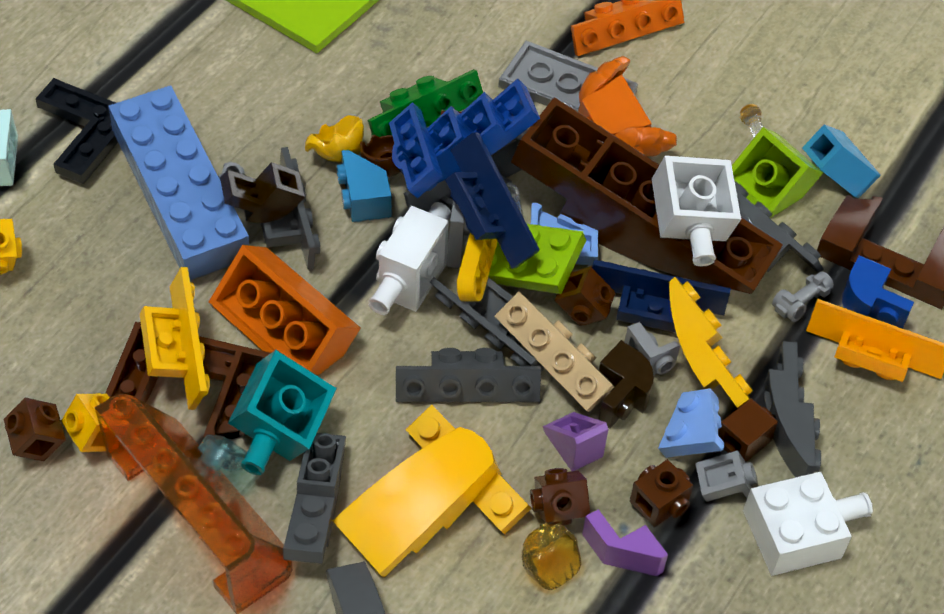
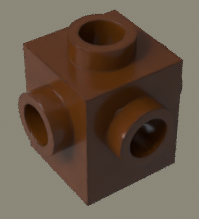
M590 266L571 272L562 294H557L554 301L579 326L600 322L607 318L616 292Z
M25 397L3 419L13 456L45 461L66 441L56 404Z
M667 459L657 467L655 465L647 467L639 475L638 480L633 483L629 502L655 528L669 517L677 518L688 509L693 484L685 471L676 468Z
M554 468L546 470L543 476L534 477L535 489L530 490L531 506L533 512H538L545 523H550L552 526H565L571 524L572 519L584 518L590 514L587 479L579 470L567 472V469Z

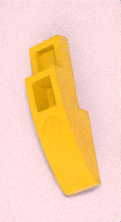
M674 277L669 281L670 305L676 334L684 355L705 389H714L720 384L736 407H741L751 399L748 395L753 390L741 374L734 377L727 368V365L732 362L718 345L714 349L712 348L715 343L723 338L717 331L722 326L710 309H707L705 312L701 310L696 303L701 297L688 281L682 285Z

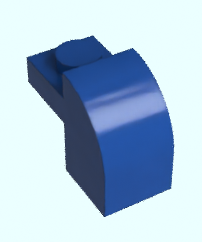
M860 255L850 272L842 295L843 308L902 329L914 301L884 289L891 269Z

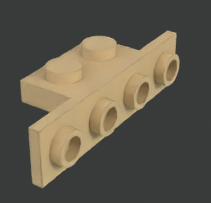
M520 291L495 315L498 321L587 412H590L614 388L592 363L596 359L595 355L582 343L576 347L569 340L573 335L572 332L559 320L554 324L550 322Z

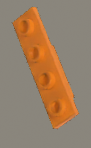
M621 0L615 3L602 2L594 6L595 9L584 12V22L571 26L575 55L581 56L684 23L682 1Z

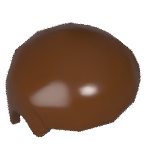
M373 135L367 145H365V142H360L362 158L386 170L387 177L400 173V170L392 161V150L395 144L392 135L381 137Z

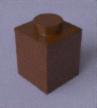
M751 398L721 422L722 427L719 428L718 436L724 442L723 449L726 452L739 451L745 462H747L772 441L778 421L767 408L761 407Z

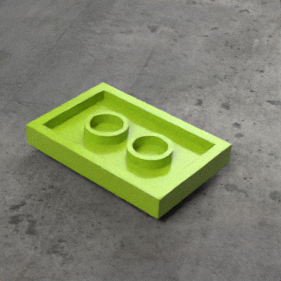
M527 224L539 247V252L515 269L511 268L497 242L488 276L491 280L500 285L562 294L586 243V238L583 231Z

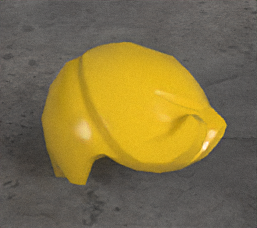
M348 115L334 126L322 125L319 134L312 133L307 137L305 150L309 152L313 149L319 156L332 162H342V150H350L358 155L360 153L359 144L363 141L364 136L362 119L354 115Z

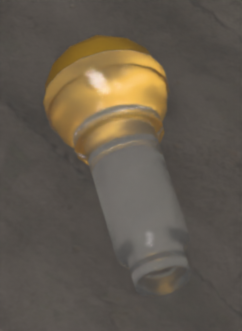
M748 104L741 109L740 119L750 127L755 137L763 127L761 123L762 111L757 105Z

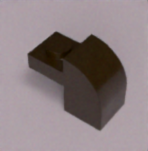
M273 162L256 179L228 169L220 177L225 204L244 209L246 221L252 223H267L281 219L293 211L305 198L300 173Z
M620 340L599 365V372L614 386L603 399L599 414V420L606 422L609 429L618 419L625 420L633 408L641 413L646 410L654 380L653 369L648 359L642 353Z

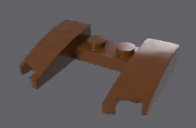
M847 195L820 239L817 251L820 253L821 258L849 270H852L859 255L891 269L885 284L886 286L942 310L944 306V227L925 264H922L863 238L881 205L882 197L872 196V199H856L852 195Z
M137 321L133 326L105 393L108 394L113 402L115 401L126 411L123 417L132 424H135L159 378L157 376H148L141 322ZM199 336V341L204 344L205 348L203 360L205 374H208L210 379L224 382L205 430L204 441H216V435L239 431L240 436H244L245 433L228 424V421L256 364L268 356L270 352Z

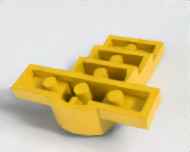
M431 405L405 429L422 449L388 472L332 521L374 569L385 578L411 551L417 554L443 526L448 530L472 502L477 505L504 535L532 508L501 477V471L486 441L471 430L462 427L455 429Z

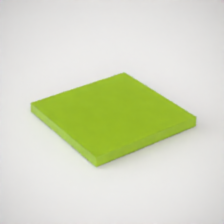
M379 0L226 1L311 51L318 53Z

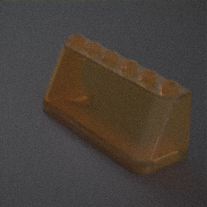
M129 394L115 395L95 407L109 459L127 481L145 471L225 568L224 573L213 579L214 588L235 614H239L290 577L293 563L291 560H283L284 544L176 418Z

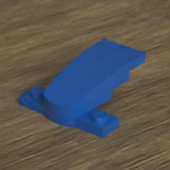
M518 78L494 99L483 92L461 113L450 106L428 128L421 109L412 102L389 122L395 143L392 150V161L404 175L408 191L418 199L423 193L432 190L438 183L444 181L454 172H462L451 149L472 132L480 134L490 155H492L537 122L540 116L527 87Z

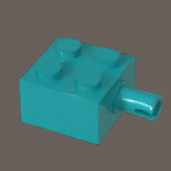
M274 350L259 361L228 421V424L253 438L248 452L241 462V467L253 475H261L264 473L266 464L273 451L291 461L309 450L337 388L277 350Z

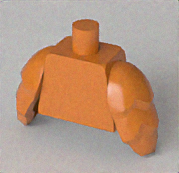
M621 56L612 61L604 62L597 71L591 72L582 84L579 92L580 106L578 112L647 157L657 156L661 152L668 151L676 146V134L664 131L661 128L651 127V121L623 77L624 72L629 66L630 59Z

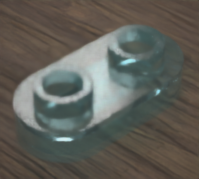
M208 434L199 445L198 449L203 453L200 459L212 469L219 471L223 468L229 472L243 470L241 462L244 460L247 452L233 441L223 436Z

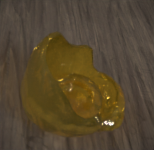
M560 523L556 525L540 524V527L533 530L523 543V549L521 550L523 567L529 576L544 589L555 590L571 580L581 568V556L577 538Z

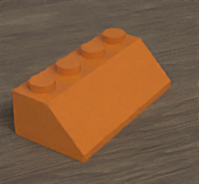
M242 245L209 300V303L262 351L272 353L274 350H277L317 376L344 356L361 329L360 326L267 247Z

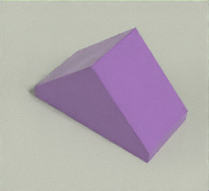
M572 412L543 426L545 434L571 471L580 469L602 458L604 455L609 430L606 422Z

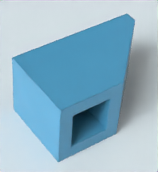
M825 124L802 147L822 172L855 198H859L881 176L843 131Z
M342 150V164L337 165V177L339 184H345L346 189L341 190L342 204L344 210L350 209L352 222L392 217V196L386 170L350 150Z

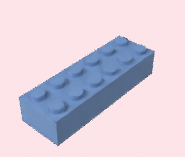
M170 85L109 105L112 131L179 268L188 267L189 278L193 280L229 267L241 246L249 245V235L235 208L225 204L221 181L172 86Z

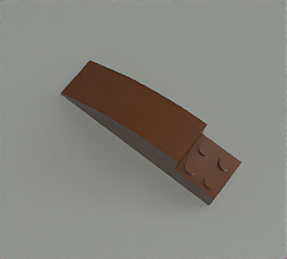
M554 97L539 115L540 119L521 138L511 163L567 199L560 214L573 219L577 224H584L598 230V244L642 264L678 277L715 284L749 294L754 292L783 246L782 243L741 218L727 241H712L716 256L714 263L701 267L694 265L690 239L660 238L652 177L659 164Z

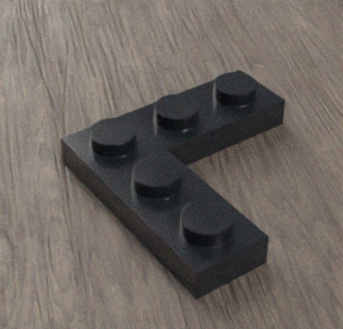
M53 78L35 98L37 107L85 126L54 162L55 173L84 184L118 143L112 131L108 108L109 105L116 102Z

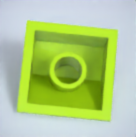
M762 127L732 164L734 181L749 193L746 198L755 205L759 201L773 214L770 218L802 199L823 174L819 168L782 136L765 127Z

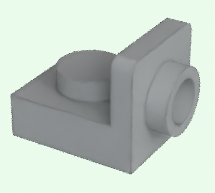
M640 322L628 326L624 342L648 359L654 375L657 373L660 375L665 374L675 366L680 349L676 341L658 348L654 335L648 333Z
M739 451L696 463L701 493L706 502L738 492H743L746 498H748L753 484L758 483L752 462L746 463Z

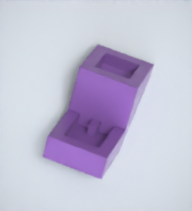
M599 509L585 517L582 535L603 564L653 576L663 573L668 554L646 525L619 538Z

